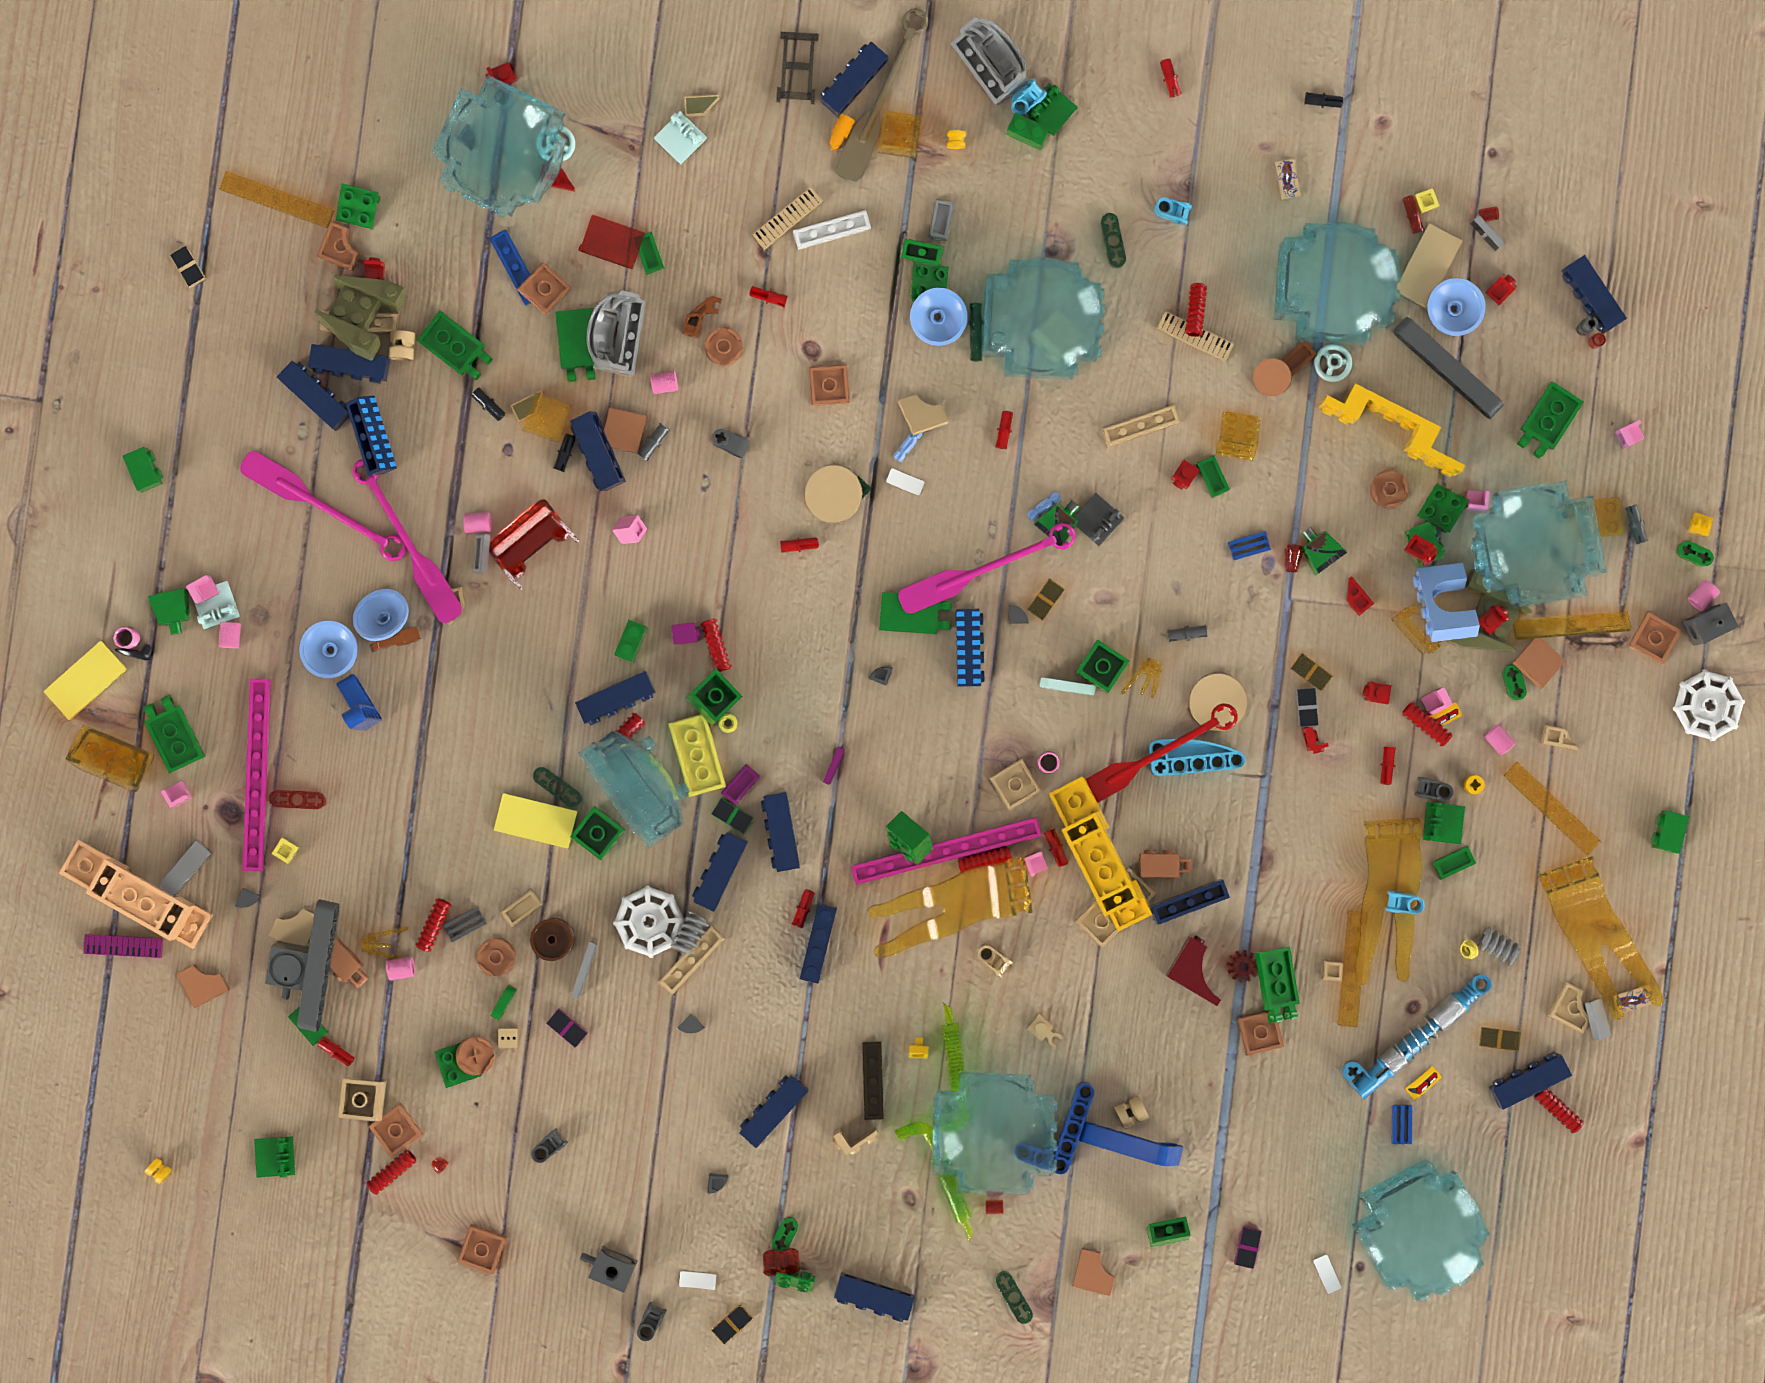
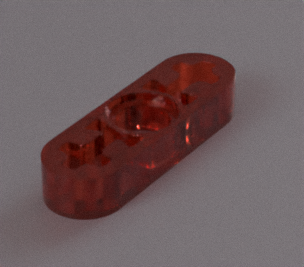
M274 790L269 795V802L272 806L281 808L321 809L326 804V797L321 792ZM280 793V797H288L289 805H286L287 801H279V804H277L274 796ZM295 794H299L303 798L300 805H295L292 801ZM306 794H309L308 798L311 799L316 798V795H318L321 803L315 806L314 802H307Z

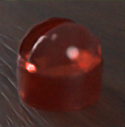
M436 1157V1161L433 1160L431 1166L437 1174H440L449 1162L442 1157Z

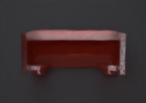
M542 499L490 541L489 552L502 571L520 590L523 587L517 579L525 574L526 565L524 562L552 539L556 542L565 541L570 535L576 543L579 540L545 499Z

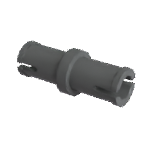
M1595 317L1583 319L1576 327L1577 333L1585 335L1593 332L1598 326V320Z
M659 423L651 437H647L648 441L638 452V455L648 461L655 449L661 446L660 442L670 430Z
M1636 504L1625 509L1630 521L1629 527L1632 528L1636 544L1647 542L1648 539L1643 526L1645 524L1644 520H1641L1638 505Z
M1206 625L1197 627L1185 626L1182 629L1168 630L1169 642L1178 640L1191 641L1193 638L1208 637Z

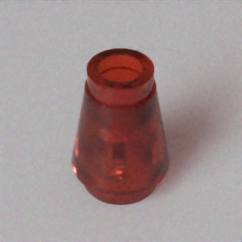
M1287 544V549H1285L1287 572H1298L1304 552L1302 545Z

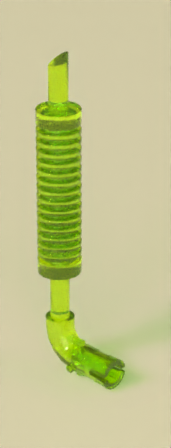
M944 1002L946 1024L942 1025L943 1039H945L944 1043H946L944 1047H947L945 1048V1051H947L945 1054L947 1055L946 1058H948L946 1061L949 1062L947 1066H949V1081H951L950 1085H952L950 1089L951 1093H956L958 1111L957 1119H951V1122L934 1123L936 1136L949 1133L955 1135V1132L961 1131L966 1126L969 1118L964 1098V1091H968V1085L965 1084L967 1080H965V1065H963L964 1061H962L964 1060V1057H962V1046H960L962 1043L959 1042L961 1041V1038H959L961 1037L959 1034V1023H954L952 1008Z
M913 1121L907 1126L896 1129L895 1132L898 1135L899 1141L921 1134L928 1141L934 1158L930 1161L932 1165H935L933 1168L936 1169L935 1173L939 1176V1182L942 1183L941 1187H943L942 1190L946 1194V1200L949 1201L948 1204L950 1205L951 1212H953L955 1222H961L970 1242L973 1230L968 1219L972 1215L968 1211L969 1208L967 1207L966 1200H963V1193H960L961 1189H959V1183L956 1182V1176L953 1175V1169L950 1168L951 1164H949L950 1161L947 1154H941L935 1140V1132L928 1124L922 1122L913 1123Z

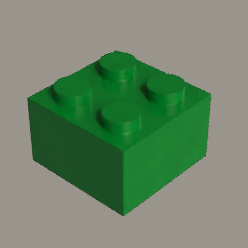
M1096 640L1075 673L1105 693H1109L1130 660L1101 641Z
M715 669L685 698L712 726L743 696Z
M593 806L570 837L596 858L603 860L626 829L597 806Z
M903 811L885 826L887 837L890 841L889 845L896 851L899 849L908 862L913 861L918 865L933 850L930 834Z

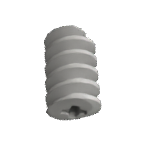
M690 911L689 915L691 917L685 918L688 924L681 925L684 931H678V935L681 938L675 937L674 941L676 944L670 945L683 954L694 953L690 949L691 947H697L694 940L701 941L698 933L704 934L702 926H709L702 917Z
M1490 927L1483 931L1477 942V946L1482 944V951L1489 948V955L1496 952L1494 958L1497 959L1501 955V962L1504 963L1508 959V966L1515 962L1521 950L1518 943L1513 944L1511 939L1506 940V936H1499V932H1493Z

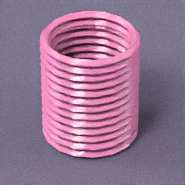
M675 371L650 375L654 395L678 391Z
M465 513V533L491 532L490 513Z
M1703 580L1688 597V601L1698 610L1705 611L1720 594V591L1711 582Z
M220 623L219 647L240 648V623Z
M128 627L118 628L113 636L117 646L127 649L137 647L141 639L137 630ZM129 630L132 634V641L125 646L121 638L123 633Z
M1497 724L1484 735V738L1499 755H1503L1516 742L1505 732L1506 730L1500 724Z
M1052 752L1041 754L1037 760L1038 768L1044 773L1055 772L1059 767L1058 756ZM1046 754L1052 755L1056 760V766L1051 771H1046L1041 767V759Z
M410 956L387 960L386 971L388 979L391 981L414 977L415 965L413 958Z

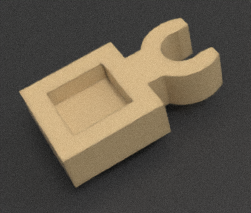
M1040 1014L1037 1015L1027 1028L1041 1041L1046 1037L1052 1047L1056 1046L1052 1042L1054 1036L1062 1039L1058 1032L1051 1031L1054 1026Z

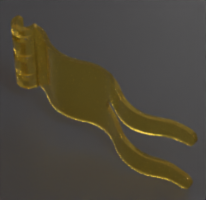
M1418 817L1364 821V826L1367 829L1365 844L1368 878L1362 901L1360 939L1355 963L1356 982L1360 985H1365L1368 982L1371 961L1380 937L1385 907L1388 905V890L1418 894L1422 877V856L1419 842L1422 826ZM1410 823H1413V827H1414V832H1413V834H1410V833H1411ZM1392 824L1396 825V835H1393ZM1375 825L1379 827V836H1376ZM1416 900L1410 903L1411 908L1415 907ZM1394 912L1396 927L1395 966L1398 980L1405 982L1410 977L1409 962L1414 938L1415 914Z
M1593 856L1540 873V881L1549 897L1555 918L1605 1000L1611 1017L1620 1020L1623 1018L1624 1013L1600 951L1602 945H1608L1613 950L1621 963L1646 992L1651 1003L1654 1006H1661L1664 998L1660 987L1643 961L1629 933L1610 906L1599 873L1593 865ZM1583 864L1585 865L1586 871L1588 873L1587 875H1584L1582 871L1581 865ZM1568 870L1569 876L1571 878L1570 881H1568L1565 876L1564 871ZM1548 876H1551L1555 886L1551 887Z
M1014 858L1005 861L1004 864L971 868L942 883L920 888L888 902L870 906L868 914L872 918L891 916L902 911L920 907L941 905L944 908L942 914L911 927L887 943L876 946L874 949L875 955L878 958L896 955L920 943L954 934L981 920L1017 916V913L1022 911L1033 913L1026 861L1023 858ZM1021 866L1022 869L1011 870V867ZM1023 883L1024 886L1013 887V884ZM1017 900H1026L1024 903L1016 904Z

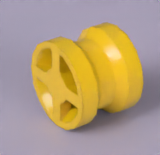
M947 131V137L949 138L947 148L964 149L966 147L964 142L966 137L965 131Z
M1471 775L1463 781V789L1468 794H1479L1484 790L1485 783L1480 776Z

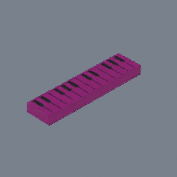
M85 934L83 954L162 958L163 938Z

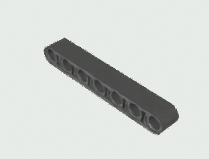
M1405 317L1393 330L1394 335L1485 417L1492 419L1503 407L1504 403L1498 396L1412 319Z
M319 899L315 907L297 1027L318 1032L321 1026L338 922L339 903Z

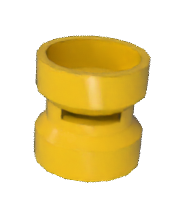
M158 1157L145 1170V1173L148 1176L154 1177L155 1182L159 1185L172 1172V1169L169 1166H164Z

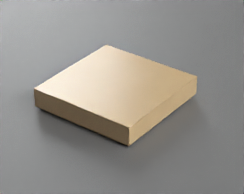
M1022 758L989 778L1008 811L1041 792L1040 787Z

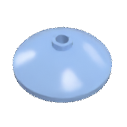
M1460 278L1448 279L1436 286L1431 292L1427 304L1428 316L1432 324L1442 333L1451 336H1462L1476 329L1483 320L1485 300L1479 288L1472 282ZM1451 306L1456 307L1457 311L1455 313L1451 311Z
M932 288L926 290L916 298L911 307L910 323L917 337L927 344L935 346L950 344L961 336L966 327V306L962 299L949 289ZM936 313L940 314L938 321L934 319V314Z
M376 590L365 596L356 606L353 614V625L358 634L367 640H385L399 632L406 623L409 613L408 603L395 590Z
M321 621L312 625L304 633L300 641L299 653L303 665L312 674L322 678H336L345 674L353 666L357 658L358 646L354 634L345 625L335 621ZM329 647L334 648V652L332 654L328 652Z

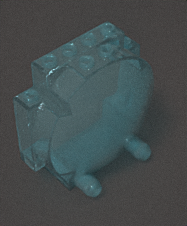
M487 75L478 96L461 88L432 150L433 153L437 154V159L447 163L439 180L445 184L443 188L451 192L458 190L462 192L460 196L494 211V213L505 217L506 214L513 216L516 207L523 206L525 202L532 204L534 201L539 204L543 194L552 186L561 169L564 148L568 140L557 134L564 127L563 119L565 113Z
M1333 222L1323 225L1306 223L1303 227V236L1296 238L1284 237L1279 244L1274 320L1296 321L1295 340L1297 341L1305 340L1364 346L1370 340L1371 327L1389 328L1391 323H1394L1395 312H1392V306L1396 304V301H1399L1400 290H1397V282L1401 280V271L1398 270L1399 255H1396L1397 249H1388L1385 244H1379L1378 236L1373 228H1364L1346 222Z
M1046 257L1028 260L1010 259L1008 274L986 275L982 356L1004 357V377L1072 380L1074 375H1077L1078 363H1075L1076 361L1096 362L1097 358L1101 357V345H1098V340L1102 338L1104 332V323H1100L1105 311V304H1101V300L1104 299V288H1101V283L1090 282L1087 278H1082V268H1079V263L1064 262Z
M1566 480L1498 491L1493 494V506L1490 508V512L1474 516L1473 529L1477 533L1476 537L1472 538L1471 549L1476 556L1474 562L1475 570L1479 573V576H1483V584L1488 593L1504 592L1506 599L1510 600L1514 608L1544 605L1551 602L1587 596L1585 578L1595 577L1607 572L1593 496L1570 499Z
M611 731L598 742H593L584 748L578 755L587 765L589 773L633 832L639 835L648 849L655 847L670 836L669 834L683 825L680 801L689 795L690 789L684 782L675 786L666 768L651 752L656 744L650 736L644 737L637 742L624 734Z
M961 1072L959 1074V1091H937L933 1097L932 1175L957 1176V1193H974L989 1197L1028 1195L1030 1190H1033V1178L1035 1176H1052L1054 1171L1057 1170V1160L1054 1159V1152L1057 1151V1140H1054V1132H1057V1120H1054V1112H1057V1101H1054V1095L1031 1094V1092H1034V1080H1031V1075Z
M1424 1159L1358 1195L1369 1216L1352 1224L1387 1289L1391 1288L1394 1290L1398 1287L1403 1288L1407 1286L1413 1299L1423 1301L1430 1297V1293L1442 1296L1451 1291L1450 1288L1466 1284L1468 1282L1467 1279L1471 1278L1470 1274L1478 1272L1481 1269L1480 1267L1484 1265L1479 1247L1484 1244V1241L1487 1239L1486 1237L1490 1233L1483 1222L1477 1204L1468 1194L1458 1173L1454 1170L1440 1177L1434 1165Z

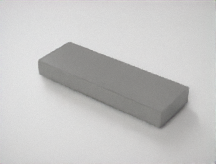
M196 840L158 885L175 897L212 852Z
M589 941L571 994L573 998L578 999L581 996L598 945L597 942Z

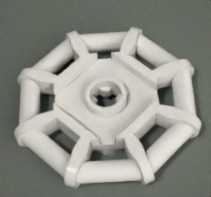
M1704 669L1684 682L1681 681L1673 711L1676 712L1686 734H1693L1710 739V741H1715L1716 738L1739 727L1737 724L1745 700L1742 699L1731 676L1726 677ZM1703 680V687L1697 690L1691 687ZM1710 680L1722 683L1721 687L1718 688L1710 685ZM1727 688L1734 699L1732 701H1730L1729 698H1727L1725 695V690ZM1689 692L1691 694L1689 705H1683L1686 693ZM1711 700L1714 708H1710L1708 711L1705 702ZM1735 705L1731 718H1729L1728 712L1730 706ZM1685 710H1689L1690 715L1694 718L1691 723L1684 712ZM1724 720L1726 725L1716 730L1715 724ZM1699 723L1709 725V730L1696 727Z
M645 885V888L621 898L622 902L616 919L613 921V926L616 927L626 950L630 949L653 958L654 955L671 948V944H676L674 938L679 937L678 931L681 930V925L686 921L675 901V895L651 888L650 885ZM645 896V903L638 906L632 903ZM651 896L665 901L662 905L651 902L650 899ZM668 904L675 916L674 918H669L665 911V907ZM628 907L632 909L629 921L623 920ZM649 916V918L654 919L652 927L644 924L646 921L645 917ZM669 923H675L671 936L667 935L666 931ZM624 926H630L634 935L632 938H629ZM661 937H663L666 940L665 942L653 947L652 941L657 940ZM637 938L648 942V946L645 947L634 942Z

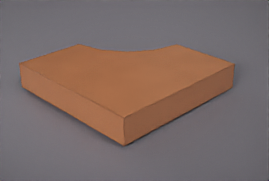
M330 221L317 257L354 271L360 253L350 245L348 238L350 229Z
M196 965L176 974L194 1008L230 990L221 973L215 975L205 974Z
M1082 1248L1072 1286L1110 1296L1115 1277L1107 1273L1102 1267L1100 1252Z

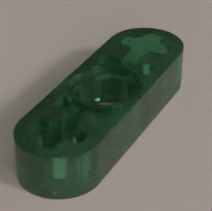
M1106 213L1103 215L1100 225L1108 262L1112 268L1119 269L1126 262L1119 221L1115 214ZM1107 218H1110L1112 221L1114 220L1112 232H1109V225L1104 223ZM1110 236L1118 238L1119 243L1116 246H1111L1108 243ZM1118 248H1121V250L1117 251L1118 257H1122V260H1120V264H1117L1116 261H1112V259H1114L1115 253L1114 251L1110 252V250H1116Z
M539 767L534 771V781L569 807L580 805L582 795L579 791L545 767ZM545 771V776L548 779H551V776L554 777L548 787L545 785L548 783L546 780H538V772ZM557 781L563 785V789L559 793L554 792L552 789L553 783ZM567 787L570 789L567 793L577 795V803H570V798L566 795L564 798L561 797L566 792Z
M999 1272L996 1276V1285L1018 1322L1022 1324L1029 1323L1033 1318V1313L1018 1285L1009 1272ZM1002 1276L1010 1278L1008 1284L1011 1289L1004 1293V1290H1007L1005 1284L999 1283ZM1012 1292L1020 1295L1018 1302L1013 1303L1009 1300V1295ZM1021 1305L1025 1312L1029 1311L1026 1319L1019 1317L1021 1313L1017 1306Z

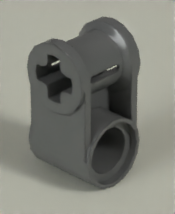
M717 429L712 435L714 446L738 458H743L750 442L749 439L724 429ZM721 434L724 435V439L726 441H721V443H718V439L716 438V436L720 437Z
M1418 777L1419 784L1414 796L1447 801L1452 798L1454 790L1449 784ZM1443 786L1448 790V794L1444 798L1439 795V789Z
M557 1128L545 1136L532 1150L531 1156L535 1162H545L568 1143L567 1140L564 1141L558 1134ZM537 1149H544L546 1156L538 1158L536 1156Z
M649 1302L637 1330V1336L640 1340L649 1341L653 1338L667 1309L662 1310L652 1305V1302ZM649 1327L652 1333L649 1336H645L642 1334L641 1329Z

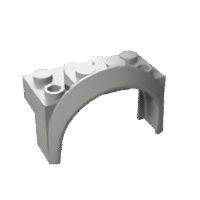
M974 17L959 30L961 35L951 42V45L995 105H1000L1028 81L1026 78L1027 67L1021 52L1012 39L994 22ZM990 36H993V37H992L990 40H988L984 45H982V43H983L986 39H988ZM983 51H984V52L987 54V56L991 59V61L993 62V64H994V65L996 66V68L998 69L999 73H998V72L996 71V69L993 67V65H992L991 62L988 60V58H987L986 55L983 53Z
M623 290L607 292L594 308L587 328V347L594 362V369L623 376H634L646 301L640 299L639 294ZM605 311L613 312L617 315L605 313ZM617 321H619L615 348L613 350V338Z

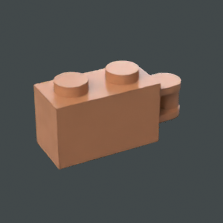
M1144 850V854H1139V877L1179 878V873H1192V859H1179V854H1175V850H1163V854H1155V850ZM1179 862H1184V869H1179Z
M335 938L330 966L334 971L333 975L340 982L343 980L345 983L350 980L357 988H360L369 979L361 970L364 964L339 938ZM356 973L360 975L357 980L353 977Z

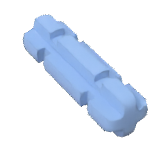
M911 432V435L905 439L899 447L900 450H897L893 457L902 462L906 457L905 454L909 453L916 444V440H919L923 433L913 436Z
M1053 492L1049 495V498L1044 499L1035 506V509H1031L1027 516L1031 521L1036 520L1039 517L1038 515L1045 513L1053 504L1059 502L1061 497L1057 492Z

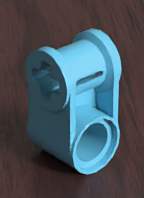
M1034 78L1027 81L1023 87L1012 95L1011 106L1013 113L1024 115L1046 97L1047 92L1036 84ZM1020 101L1024 102V104L1017 105L1016 103Z
M1163 197L1155 204L1154 213L1159 218L1170 220L1180 225H1187L1189 210L1192 209V205ZM1159 204H1165L1168 207V211L1162 212L1159 209Z
M1388 890L1389 899L1388 905L1385 907L1386 911L1419 914L1424 910L1425 903L1417 895ZM1413 900H1417L1416 907L1411 908L1410 903Z

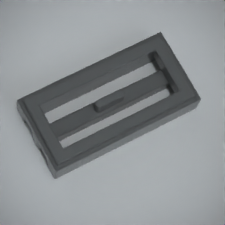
M476 907L444 924L443 927L451 938V942H454L487 923L479 908ZM475 912L477 913L476 917L464 922L463 924L453 929H450L449 926L474 914ZM480 919L481 923L456 936L453 935L454 932Z

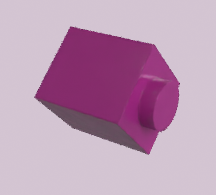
M696 623L672 625L674 645L698 643L697 638H701L700 627H696Z

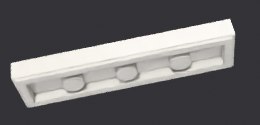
M864 210L793 230L797 248L800 250L871 230L867 211Z

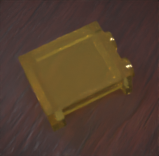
M1413 605L1405 607L1391 619L1421 654L1433 653L1441 646L1439 644L1441 641L1429 642L1409 619L1418 611Z

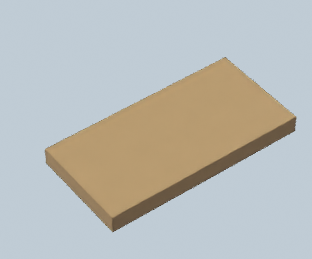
M1429 223L1393 292L1427 309L1431 292L1442 283L1463 240Z
M1128 867L1126 871L1131 881H1137L1148 903L1156 893ZM1097 900L1075 920L1101 948L1119 932L1110 915L1104 916Z

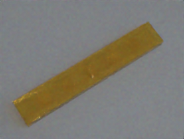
M225 172L219 188L226 193L328 228L334 214V210L229 172Z
M1628 611L1515 620L1513 624L1516 640L1631 631L1632 628Z
M1516 762L1503 775L1586 855H1589L1599 845L1601 841L1521 764Z
M1347 911L1338 1026L1358 1027L1368 912Z

